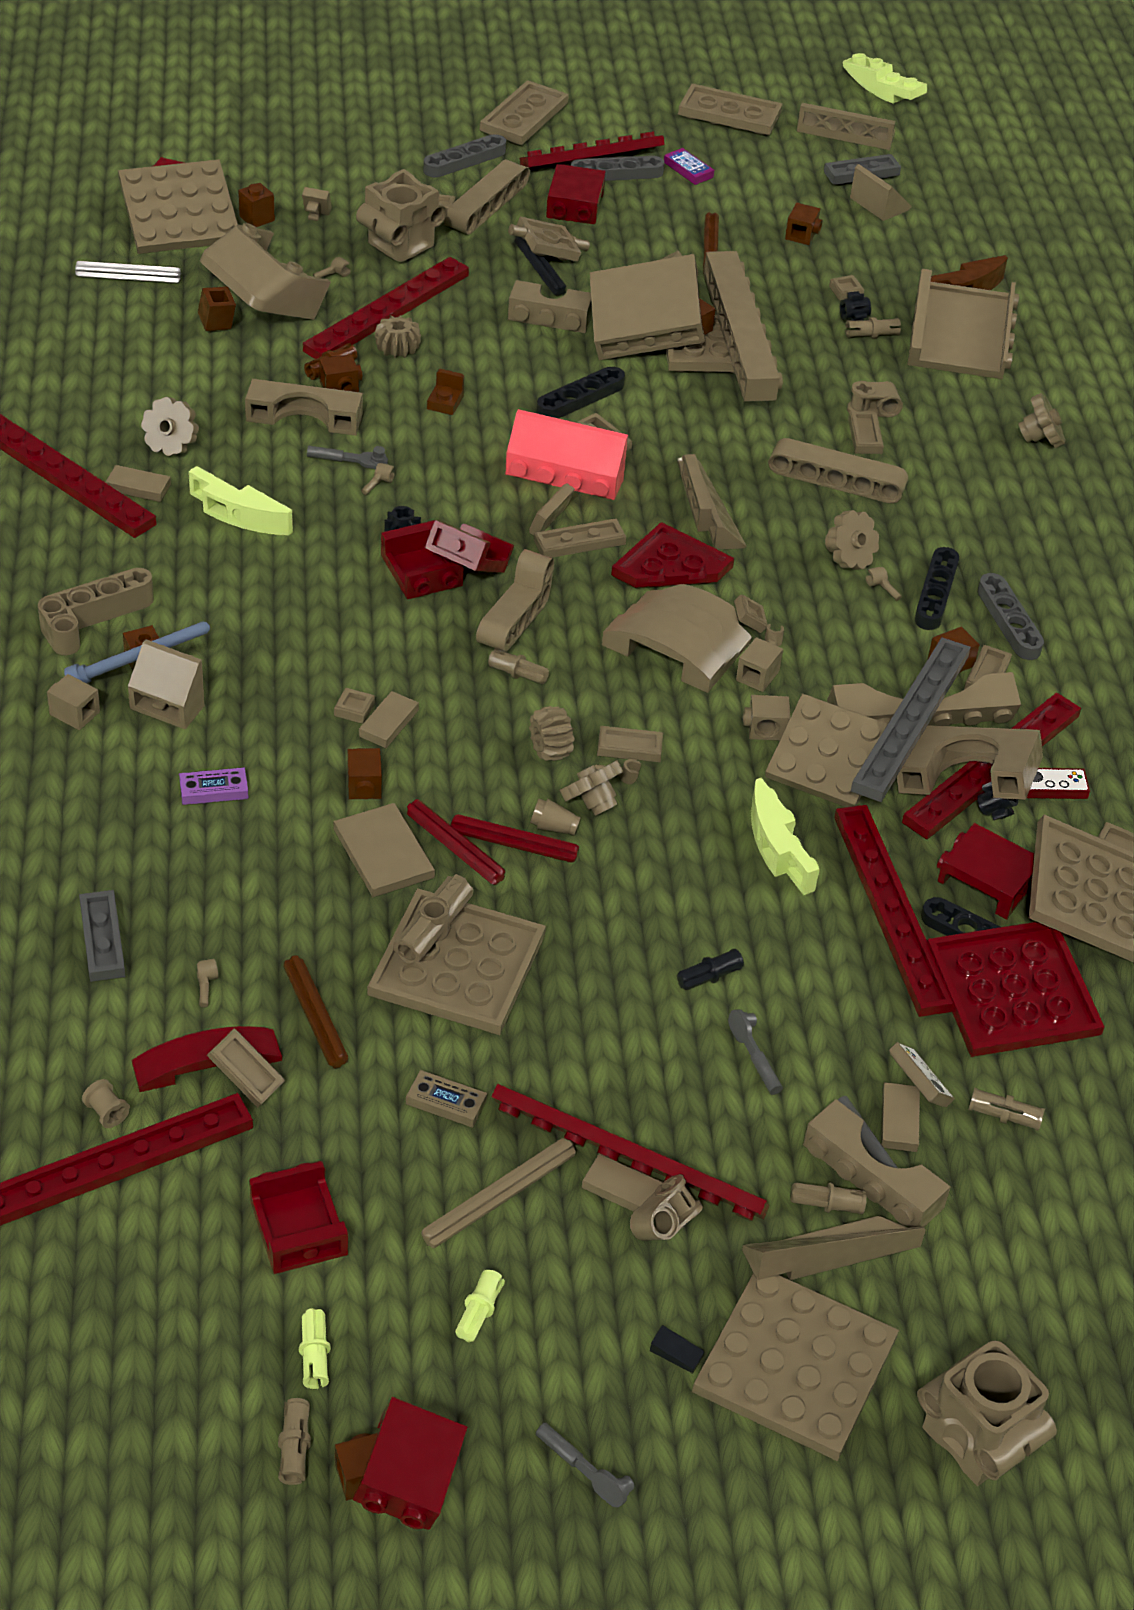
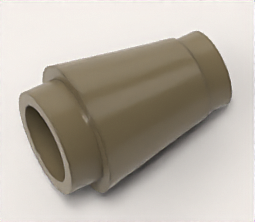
M538 799L530 823L537 825V829L575 835L581 817L576 816L550 799H547V801Z

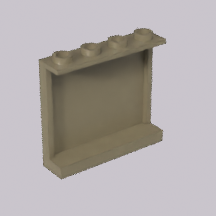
M694 254L590 272L594 343L599 360L705 342L697 279L699 275Z
M922 269L917 290L907 365L1003 379L1005 369H1010L1013 353H1009L1008 349L1013 348L1015 333H1010V331L1015 329L1017 313H1012L1013 309H1017L1019 294L1015 293L1016 282H1012L1009 293L931 282L932 270Z

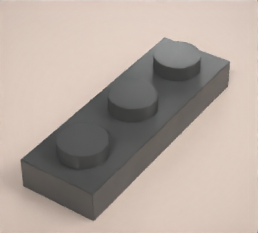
M892 154L829 162L824 165V173L833 185L853 182L857 164L883 179L898 176L901 171V166Z
M114 890L79 894L90 982L126 977Z

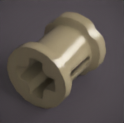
M107 1079L97 1080L83 1093L82 1102L88 1108L95 1110L100 1116L99 1122L105 1128L119 1125L129 1115L130 1105L115 1095L113 1085Z

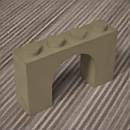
M927 725L897 775L899 793L930 795L939 775L946 768L961 762L982 761L993 764L990 770L993 798L1026 800L1043 758L1040 730Z

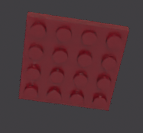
M1031 922L927 940L929 949L954 1003L952 1013L971 1057L1102 1035L1105 1026L1060 931L1039 922Z

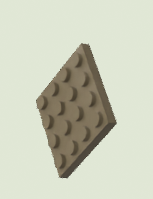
M220 159L118 170V178L138 254L211 246L238 225Z
M1044 814L1037 822L1029 919L1134 962V853Z
M417 888L367 986V995L500 1035L545 937L546 926L466 903L450 923L448 935L443 940L435 942L420 962L409 964L401 960L400 956L394 951L393 944L417 915L421 900L434 894Z
M753 1273L696 1378L692 1392L838 1461L892 1350L899 1330L780 1275L757 1280Z

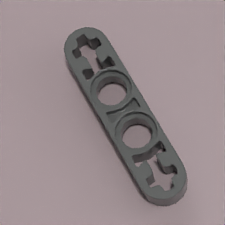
M488 135L428 155L424 158L423 172L429 177H441L500 157L506 153V139L501 135Z
M658 156L577 159L571 162V166L605 170V181L659 178L664 172V160Z
M995 573L984 574L980 579L977 591L981 600L1014 652L1022 659H1037L1041 655L1043 648V637L1006 580ZM998 604L1008 605L1011 608H1001ZM1010 624H1019L1023 626V628H1016L1011 626Z

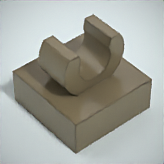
M304 187L302 198L305 211L310 212L308 220L318 221L320 214L329 215L332 208L329 191Z

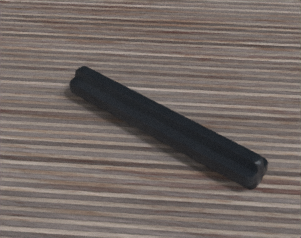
M515 236V243L555 296L564 295L566 293V284L545 256L534 254L525 239Z

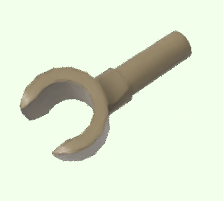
M336 257L332 261L331 266L313 273V277L322 278L335 272L342 277H346L351 272L346 267L350 263L342 257Z
M384 463L377 464L374 477L361 490L362 493L367 495L380 481L391 483L395 476L392 473L394 466Z
M884 567L868 569L871 575L866 576L865 579L870 587L881 585L896 601L901 599L902 595L888 581L887 571Z
M768 624L764 641L780 646L783 641L784 627L781 626L780 631H773L770 629L771 624Z
M635 759L626 760L623 767H621L623 772L616 776H620L621 781L625 784H633L638 778L641 763ZM595 764L596 770H599L605 766Z
M214 958L197 963L200 1007L208 1006V981L218 979V969Z

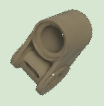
M857 381L852 384L851 392L853 395L851 402L847 405L848 413L849 411L877 412V417H894L901 412L903 403L895 384L892 382Z
M675 1175L664 1181L633 1212L630 1219V1229L637 1239L641 1241L671 1239L688 1221L701 1212L703 1206L699 1200H694L686 1188V1180L683 1175Z

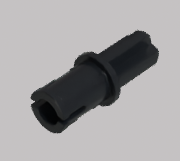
M731 949L714 958L704 957L701 963L678 972V984L680 988L690 990L709 981L716 983L720 977L743 969V957L737 949Z

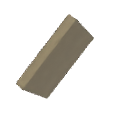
M395 803L333 821L335 833L372 897L435 877V869Z

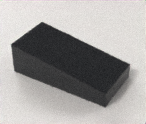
M664 1325L661 1326L650 1346V1352L692 1374L705 1351Z

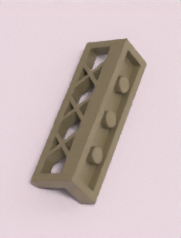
M801 103L797 132L890 150L895 136L894 128L896 121Z

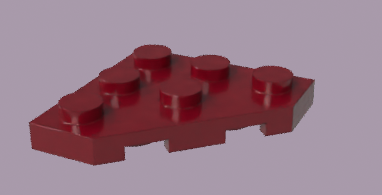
M660 522L612 566L611 575L635 588L718 582L733 568L734 558Z

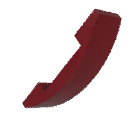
M253 1026L216 1028L188 1034L153 1047L132 1059L139 1092L176 1085L175 1075L216 1067L207 1054L234 1028L269 1064L282 1061V1055L274 1030Z

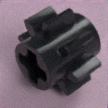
M859 291L848 292L847 298L840 301V315L843 320L864 321V318L871 315L870 299L864 297V294H860Z
M398 506L392 512H387V519L384 520V532L420 524L421 517H414V510L407 506Z
M992 781L982 785L984 792L978 795V805L984 815H992L994 821L1014 815L1012 807L1018 805V799L993 798Z

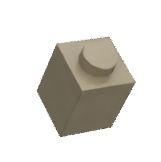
M756 637L739 658L736 681L764 692L780 671L783 648Z
M69 674L53 684L47 691L49 714L78 730L82 729L100 713L98 689Z

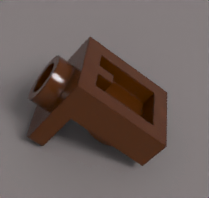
M438 369L436 373V386L427 400V409L454 415L464 397V375Z

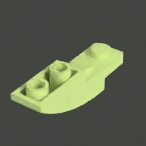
M857 53L852 55V58L843 61V67L861 86L894 104L903 99L912 100L927 93L926 83L919 82L916 78L900 76L899 73L893 72L892 64L883 62L880 58L873 59L866 57L863 53Z
M198 466L189 471L190 494L203 501L204 513L247 530L275 535H290L293 533L292 510L249 485L238 490Z
M762 778L756 779L751 807V823L759 852L775 877L787 873L803 895L814 892L819 875V866L816 860L810 857L803 849L799 839L793 835L796 825L793 813L784 807L778 799L776 792L769 788Z

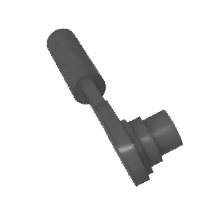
M308 445L307 457L340 462L342 460L357 462L365 468L376 469L379 463L388 464L385 449L381 446L374 447L373 452H363L361 454Z
M740 1009L732 1010L729 1014L728 1022L733 1035L739 1043H744L751 1055L750 1059L771 1095L778 1094L782 1091L783 1087L764 1053L759 1050L752 1037V1027H755L757 1023L756 1015L743 1012Z
M543 1423L537 1429L536 1436L570 1466L576 1467L591 1480L595 1492L609 1505L620 1507L627 1501L629 1492L634 1489V1482L629 1476L616 1478L607 1470H597L583 1457L580 1451L547 1423Z

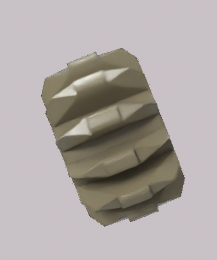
M390 315L389 319H381L380 324L377 325L375 339L378 350L383 351L384 355L391 354L394 358L397 356L406 358L407 354H415L416 349L419 348L421 334L418 323L412 322V318H402L401 315L393 317Z
M559 706L542 707L540 710L534 711V714L530 717V739L533 741V749L537 751L540 759L556 761L563 759L562 757L569 756L570 752H573L574 728L571 727V718L567 716L564 708H559Z

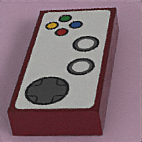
M1038 768L1027 798L1088 799L1090 789L1085 769Z

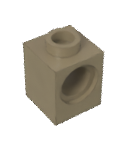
M751 695L750 707H744L743 726L749 727V739L781 740L791 718L789 696Z

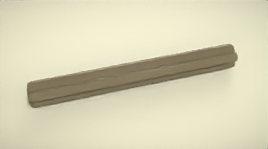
M561 1138L425 1227L421 1234L426 1245L432 1248L438 1247L573 1158L576 1154L573 1143L570 1140Z

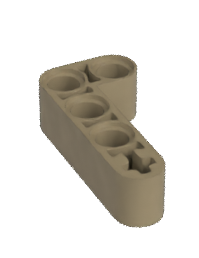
M527 549L522 551L517 562L514 583L481 620L476 634L477 642L506 652L511 648L548 601L554 570V558Z
M133 568L41 598L38 602L40 628L52 649L60 655L74 654L81 646L79 629L150 606L154 600L151 572L144 568Z

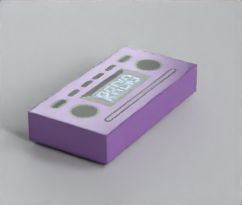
M245 768L179 773L182 805L248 799Z

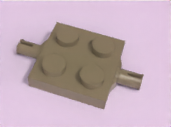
M520 216L517 225L511 224L508 230L509 235L525 239L534 254L538 256H554L561 261H578L581 255L580 250L588 251L590 247L588 240L572 236L565 226Z

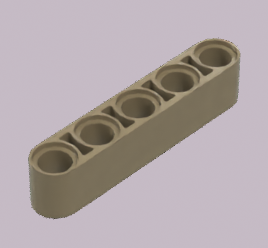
M507 159L503 160L450 205L444 219L445 226L468 235L474 232L526 186L530 176V169Z
M790 438L780 439L776 443L768 461L770 469L776 474L886 503L898 502L908 482L907 472L898 466Z

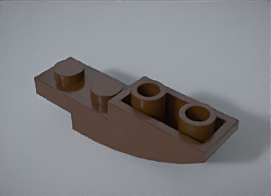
M1003 255L961 263L959 271L931 276V282L992 290L1004 278L1008 257Z

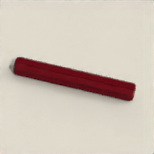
M415 799L412 803L408 804L407 815L488 882L492 885H497L500 881L504 880V868L421 800Z
M459 814L455 815L451 822V826L464 836L570 863L575 862L578 856L579 846L574 843Z

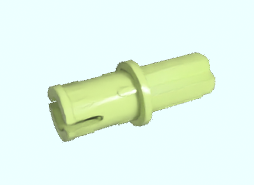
M484 1270L475 1290L466 1297V1310L455 1331L458 1338L464 1339L466 1342L474 1341L485 1318L493 1315L495 1300L505 1284V1280L501 1279L502 1275L498 1272Z
M310 1308L302 1315L303 1342L299 1345V1353L303 1356V1385L310 1389H318V1379H321L322 1387L327 1386L329 1383L327 1354L330 1352L331 1346L326 1341L324 1311Z

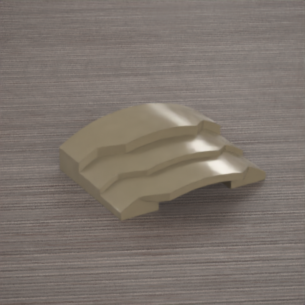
M679 584L663 590L647 591L636 604H632L624 614L618 615L603 631L602 645L627 657L639 644L665 654L683 663L682 682L708 693L750 644L752 637L740 626L734 606L707 591L690 585Z

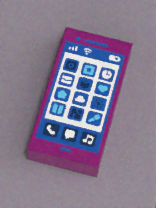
M684 148L664 155V163L694 185L714 178L715 170Z

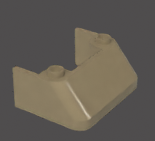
M249 223L235 226L204 250L200 262L245 303L262 312L314 320L331 283L328 279L308 276L303 272V267L295 262L289 261L288 264L280 263L267 252L274 233L269 230L256 228Z

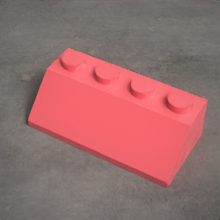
M518 409L507 449L505 474L557 487H562L567 483L575 488L574 491L615 500L624 480L628 435Z

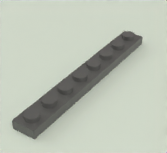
M943 637L940 639L854 778L851 792L882 802L968 659L970 646Z

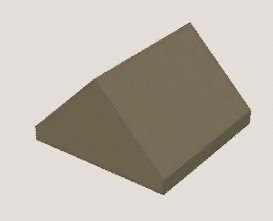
M857 164L850 195L852 200L883 221L909 211L912 206L891 185L860 164Z

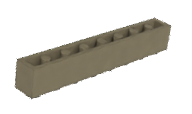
M737 251L706 252L703 274L713 306L716 308L715 312L744 402L774 401L777 399L778 389L782 388L783 378L781 372L777 371L776 356H772L771 341L766 339V327L764 323L761 324L760 309L755 306V294L750 291L749 277L745 276L744 262L740 261Z

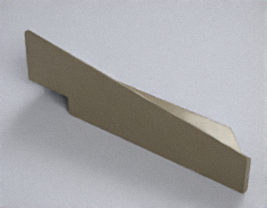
M687 454L683 455L682 458H678L677 464L697 532L709 531L713 547L717 550L746 548V543L696 455Z
M875 1216L780 1241L743 1245L742 1251L757 1280L783 1273L787 1274L789 1280L921 1247L926 1229L925 1227L907 1228L881 1216Z

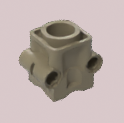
M402 169L384 182H375L365 187V203L359 207L356 219L360 224L368 228L369 244L396 261H405L434 246L435 227L442 224L447 210L445 206L439 203V191L421 183L413 174Z
M990 1341L981 1348H976L952 1365L949 1370H945L917 1391L918 1401L926 1412L922 1428L937 1444L944 1447L955 1458L962 1471L977 1487L988 1478L991 1480L999 1479L1023 1461L1025 1456H1030L1057 1434L1056 1425L1052 1417L1044 1410L1049 1396L1048 1389L1005 1344L999 1341Z

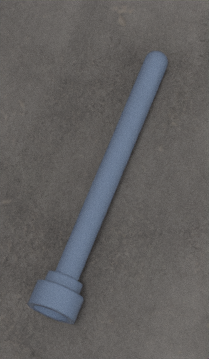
M203 621L152 642L171 648L207 634L210 631V625ZM141 646L89 666L85 664L71 665L64 669L65 676L69 674L85 683H89L93 677L137 661Z

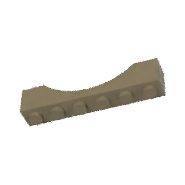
M1013 672L983 674L968 688L944 698L928 725L949 726L958 723L976 725L985 721L1004 723L1013 719L1021 706ZM864 683L833 685L827 698V702L886 724L890 722L903 701L902 698L879 692Z

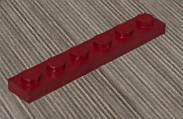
M654 131L640 133V138L632 139V135L618 137V142L610 143V138L595 140L596 145L587 146V142L572 144L573 149L565 150L564 146L551 147L550 153L542 154L541 149L527 151L526 157L519 158L520 165L533 167L665 145L664 136H655Z

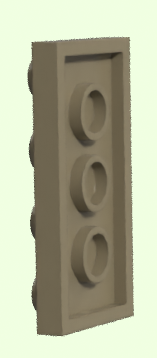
M527 80L480 121V131L489 135H501L513 144L523 145L568 103L569 94Z
M692 83L679 105L678 115L686 116L688 119L708 121L714 125L730 126L736 130L753 131L758 135H770L782 112L783 104Z

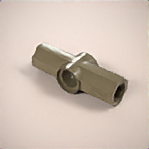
M457 874L452 877L448 876L432 896L421 900L417 915L394 941L393 949L400 956L401 960L409 964L420 962L435 942L443 940L448 935L450 923L473 896V887L469 885L466 878Z

